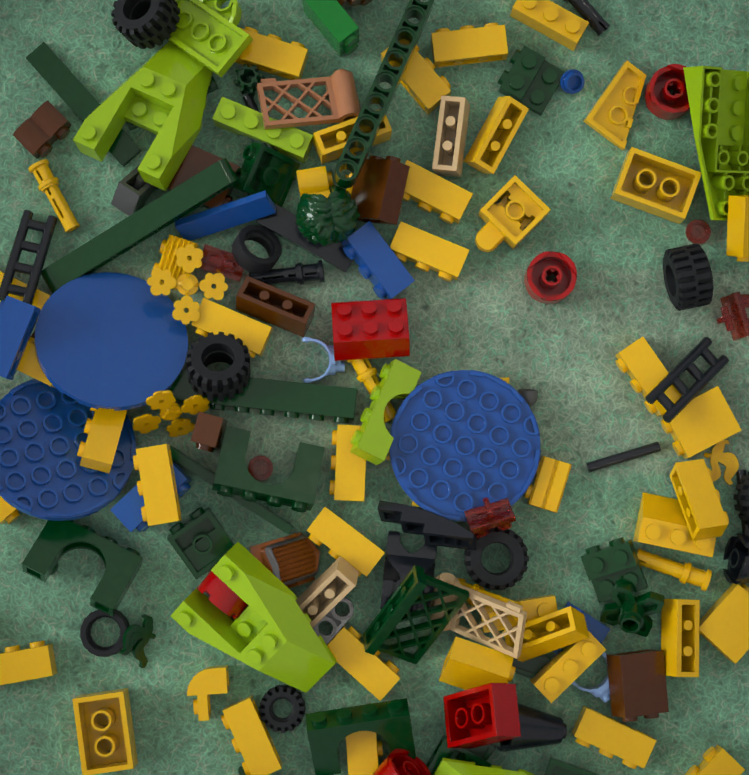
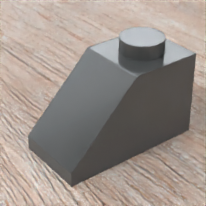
M139 165L118 183L111 202L113 206L128 216L140 210L156 188L144 182L137 170Z

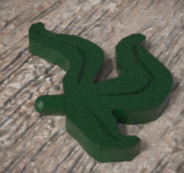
M143 614L142 618H144L142 626L132 624L124 632L123 650L120 651L122 655H127L132 651L133 656L140 662V668H145L148 662L144 653L145 645L149 642L150 638L154 639L156 637L152 633L153 618Z

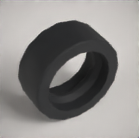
M256 224L248 225L235 238L232 244V254L240 267L251 273L262 274L271 270L282 254V245L278 237L266 227ZM251 240L261 244L266 249L269 258H260L252 254L247 249L245 241Z
M96 610L84 619L80 628V638L83 646L91 654L98 657H109L123 649V635L130 625L127 618L118 610H116L113 617L100 610ZM102 617H109L115 620L120 628L118 641L110 647L97 645L91 637L93 623Z

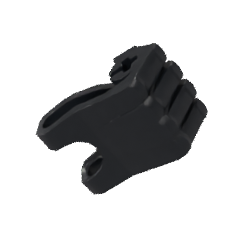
M393 530L389 531L380 609L384 607L414 565L424 568L426 575L434 577L437 546L426 545L425 543L415 553H409L400 543V533ZM427 585L422 591L423 595L434 592V587ZM433 600L426 602L427 607H432ZM423 603L412 605L409 611L413 612L418 609H424Z

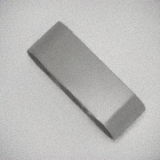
M344 597L340 602H346L349 605L350 611L348 614L339 615L334 607L313 627L317 636L321 635L326 645L353 614V602L347 597ZM322 621H329L332 624L333 631L330 634L320 632L319 624Z

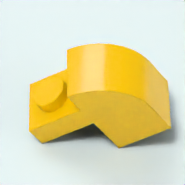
M228 665L207 667L198 672L190 681L187 696L197 695V699L193 700L194 715H198L199 721H208L211 718L210 694H224L230 691Z

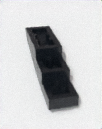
M275 204L276 213L256 220V223L266 227L291 244L302 248L343 272H347L353 259H350L345 254L342 241L328 244L327 246L309 242L307 238L302 236L303 233H300L298 225L295 224L296 215Z
M379 500L378 512L381 521L400 523L403 533L424 535L426 545L476 551L474 534L453 521L408 505Z

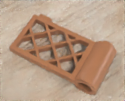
M339 69L329 77L285 81L267 78L261 79V83H257V92L265 130L342 123L358 117L361 111L353 73L345 69ZM325 85L326 93L321 97L312 91L315 86ZM291 88H298L303 91V94L297 99L287 92ZM273 90L279 95L272 101L264 95V91ZM307 95L318 101L313 108L302 102ZM283 97L293 103L288 111L278 105ZM321 105H324L331 110V115L322 116L316 111ZM299 107L308 114L305 118H298L292 113ZM274 109L284 116L280 120L270 121L268 114Z

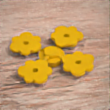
M187 244L186 247H179L175 252L178 258L176 265L182 267L183 271L186 272L179 276L177 282L175 278L171 277L170 270L162 271L160 268L153 269L151 277L147 279V284L151 286L150 292L154 296H159L161 293L167 296L170 294V289H173L175 286L181 294L185 295L180 301L174 302L173 306L175 309L172 312V317L177 321L181 320L184 325L189 324L190 321L195 322L200 318L198 311L200 305L198 302H193V299L189 296L193 295L198 290V287L204 292L205 298H213L214 300H221L224 297V291L228 289L227 283H224L225 277L222 273L214 275L207 273L205 279L200 281V283L193 274H190L195 268L202 266L201 259L203 258V251L199 248L194 249L192 244Z
M156 391L153 393V396L146 399V404L152 410L160 409V417L152 416V414L138 416L133 419V430L147 434L151 430L158 429L159 423L163 419L172 420L171 425L166 427L170 437L186 435L194 430L195 424L191 423L190 419L178 417L182 412H190L191 415H196L198 412L207 411L209 409L208 398H203L202 395H194L183 401L184 405L180 408L179 404L175 403L176 398L173 396L172 391Z

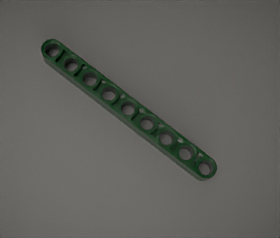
M409 0L336 165L335 182L338 186L350 188L356 183L432 11L434 0H429L428 2ZM416 18L420 22L414 24L411 23L408 19ZM406 39L410 44L402 45L399 40ZM395 60L398 61L401 65L399 67H393L389 64V62ZM382 82H387L392 87L389 89H383L382 87H380L379 84ZM378 104L382 109L374 111L369 106ZM366 125L372 131L370 133H363L359 128ZM356 147L361 149L363 153L353 155L350 149ZM342 170H349L353 175L345 178L341 176L340 172Z
M221 159L42 270L41 276L53 294L66 283L93 273L234 186L238 183L239 179L227 159Z

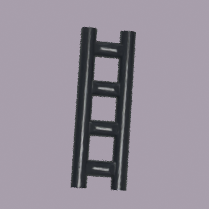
M24 210L1 282L0 301L5 300L8 294L23 297V302L32 305L57 223L55 216H48L45 223L32 220L33 212ZM28 229L43 232L40 244L25 241ZM22 250L37 253L33 265L19 263ZM15 272L30 275L27 287L12 284Z
M704 337L645 397L646 401L650 404L658 400L667 410L663 415L665 422L670 423L729 362L728 358L724 355L717 359L708 349L712 344L710 338ZM700 355L710 365L704 374L693 363ZM686 370L696 380L690 388L679 378ZM671 385L681 394V397L675 404L664 393Z

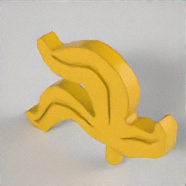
M722 440L715 444L711 453H704L703 456L710 458L712 482L718 480L721 476L718 464L720 462L726 467L723 477L728 485H732L731 478L737 472L739 463L734 454L729 452L723 453L725 444H729V441Z

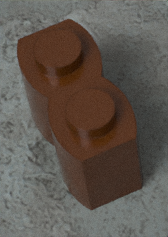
M47 100L29 119L16 129L13 136L36 159L40 156L43 158L52 151L53 147L51 145L58 139L63 140L70 133L69 128L72 124Z

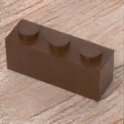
M246 276L236 295V310L301 337L305 336L314 318L315 303L249 276Z

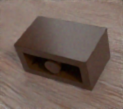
M198 412L191 441L197 443L196 448L213 453L214 448L220 449L228 420Z

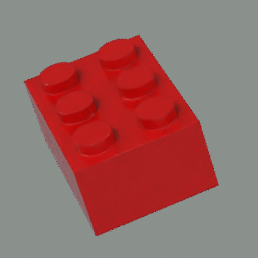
M406 298L331 303L335 361L410 356Z
M489 683L444 696L447 747L472 749L521 737L516 684Z

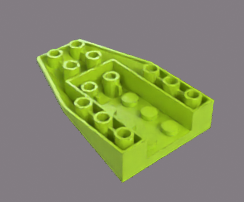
M712 66L683 67L695 144L710 219L728 221V195H749V71L724 70L723 67Z

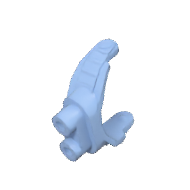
M310 337L302 338V342H314L321 345L329 357V365L325 373L317 378L303 379V383L318 382L328 375H335V372H345V363L341 362V360L335 361L333 345H327L318 339Z
M604 652L602 656L605 658V661L607 663V656ZM608 668L604 680L595 687H582L575 681L571 684L582 691L591 693L595 698L599 697L604 703L610 700Z

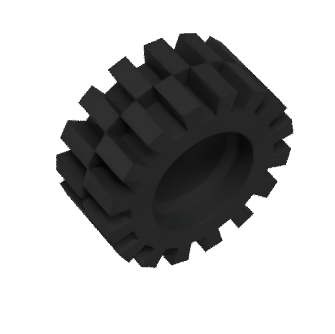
M277 685L270 688L264 694L260 702V718L265 722V726L272 728L274 732L281 731V733H285L286 731H292L303 720L306 709L305 700H303L302 694L296 688L289 687V685ZM278 699H286L292 704V713L286 718H279L273 712V704Z

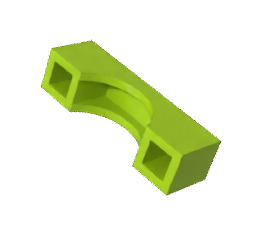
M225 97L221 98L212 118L215 126L236 135H243L261 141L281 154L304 164L313 146L312 134L295 127L265 130L262 113ZM269 117L270 121L276 120L272 117Z
M394 359L389 364H384L379 374V377L382 378L379 386L376 385L370 394L369 399L372 400L370 407H366L361 415L360 421L363 422L361 428L356 430L350 442L353 444L351 453L375 465L385 461L394 439L384 423L385 407L390 400L405 399L415 389L422 372L397 359Z

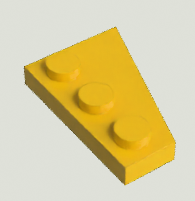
M625 61L583 121L621 150H624L626 147V139L634 120L633 115L641 96L646 74L629 61Z

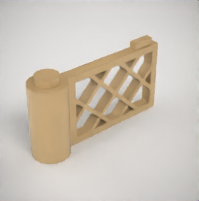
M442 573L435 577L469 591V598L474 604L473 607L468 609L464 603L443 631L451 630L516 659L521 656L527 612L522 610L523 606L511 601L504 603L463 586L458 578L451 573ZM450 595L443 598L445 603L455 601L458 596ZM440 598L434 599L432 602V606L442 604ZM486 604L491 606L497 615L490 618L483 606ZM477 609L484 620L477 624L471 614V611ZM445 612L430 614L431 620L442 618ZM510 614L518 617L517 626L512 627L505 615ZM461 616H465L471 628L468 629L459 625ZM500 619L506 631L499 633L493 621ZM487 625L494 637L489 638L485 636L480 627ZM509 634L514 642V648L508 646L502 637Z

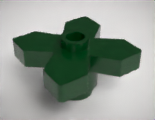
M617 580L611 593V597L615 602L604 605L600 621L612 626L619 624L620 628L626 633H635L647 637L653 623L649 615L660 613L664 605L665 596L652 591L636 596L632 584Z

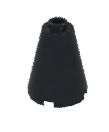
M737 533L736 537L732 536L725 547L723 560L728 559L727 569H723V572L729 583L744 584L749 583V536Z
M518 703L521 737L501 741L497 749L507 752L560 744L562 739L566 738L567 725L560 717Z

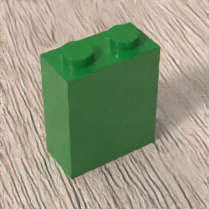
M302 0L304 13L340 57L345 53L349 55L358 48L359 27L337 0Z

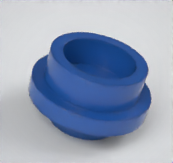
M576 69L567 70L560 80L562 90L568 94H575L581 91L585 83L582 73Z

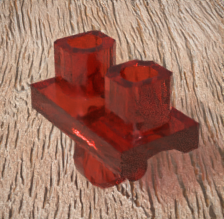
M205 244L203 258L201 259L202 266L198 269L213 274L222 273L225 278L240 282L244 269L235 261L233 254Z
M739 291L720 298L723 306L720 308L723 317L716 319L717 324L725 323L727 332L731 331L733 341L749 336V318L745 310L749 308V294H740Z
M488 497L482 498L483 506L464 511L470 531L477 538L487 536L489 533L488 529L498 527L502 531L512 527V522L516 521L508 498L493 503L489 502Z

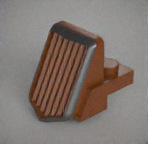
M301 532L249 547L251 554L288 588L315 580L314 576L319 570L321 552Z

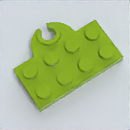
M175 0L178 4L177 7L180 9V14L178 15L180 20L175 25L177 29L170 34L171 37L168 41L222 78L253 40L248 33L237 27L242 14L240 3L238 0H230L229 5L221 9L222 4L229 0Z

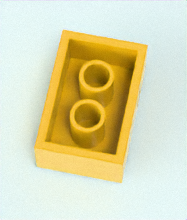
M631 147L626 154L610 199L680 224L686 218L701 177V172Z
M128 688L83 694L73 698L82 775L134 769L138 764Z

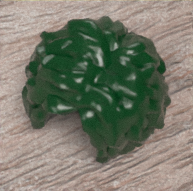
M333 185L331 187L332 192L328 198L321 194H302L298 203L295 222L300 233H303L302 236L307 238L309 242L311 241L313 244L320 243L322 246L346 240L348 235L353 233L356 221L361 216L358 213V206L355 204V200L351 199L349 191Z

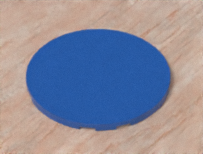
M94 273L66 283L49 297L42 307L36 322L34 345L38 363L43 373L62 394L68 395L77 400L79 404L87 407L121 411L146 405V399L153 396L154 392L166 391L172 387V384L182 372L187 356V329L181 320L177 321L172 317V312L175 309L172 300L162 293L159 296H154L150 292L151 286L147 284V281L122 273Z
M475 370L449 371L426 380L417 386L402 402L394 417L390 435L394 438L389 449L390 460L400 486L411 500L422 509L448 520L478 521L505 511L527 491L539 465L541 454L540 432L536 418L523 396L510 384L485 372Z
M37 379L29 380L11 389L0 400V496L11 506L27 515L51 521L80 519L100 511L121 493L134 467L133 455H136V441L133 427L127 414L110 473H105L79 466L82 457L77 456L80 442H86L88 434L83 433L87 418L93 420L95 413L90 411L91 407L79 404L77 400L62 394L58 389Z

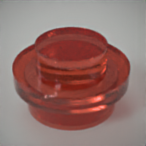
M693 220L687 225L685 234L691 243L703 244L709 239L711 229L705 221Z
M256 456L249 462L248 471L256 480H266L273 472V464L265 456Z

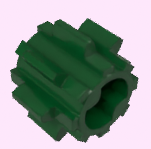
M245 63L243 69L235 71L238 77L234 80L235 86H240L241 94L248 91L254 96L257 90V83H260L261 79H265L263 73H258L259 68L257 65L248 67ZM248 76H254L251 78L250 83H244L247 81Z

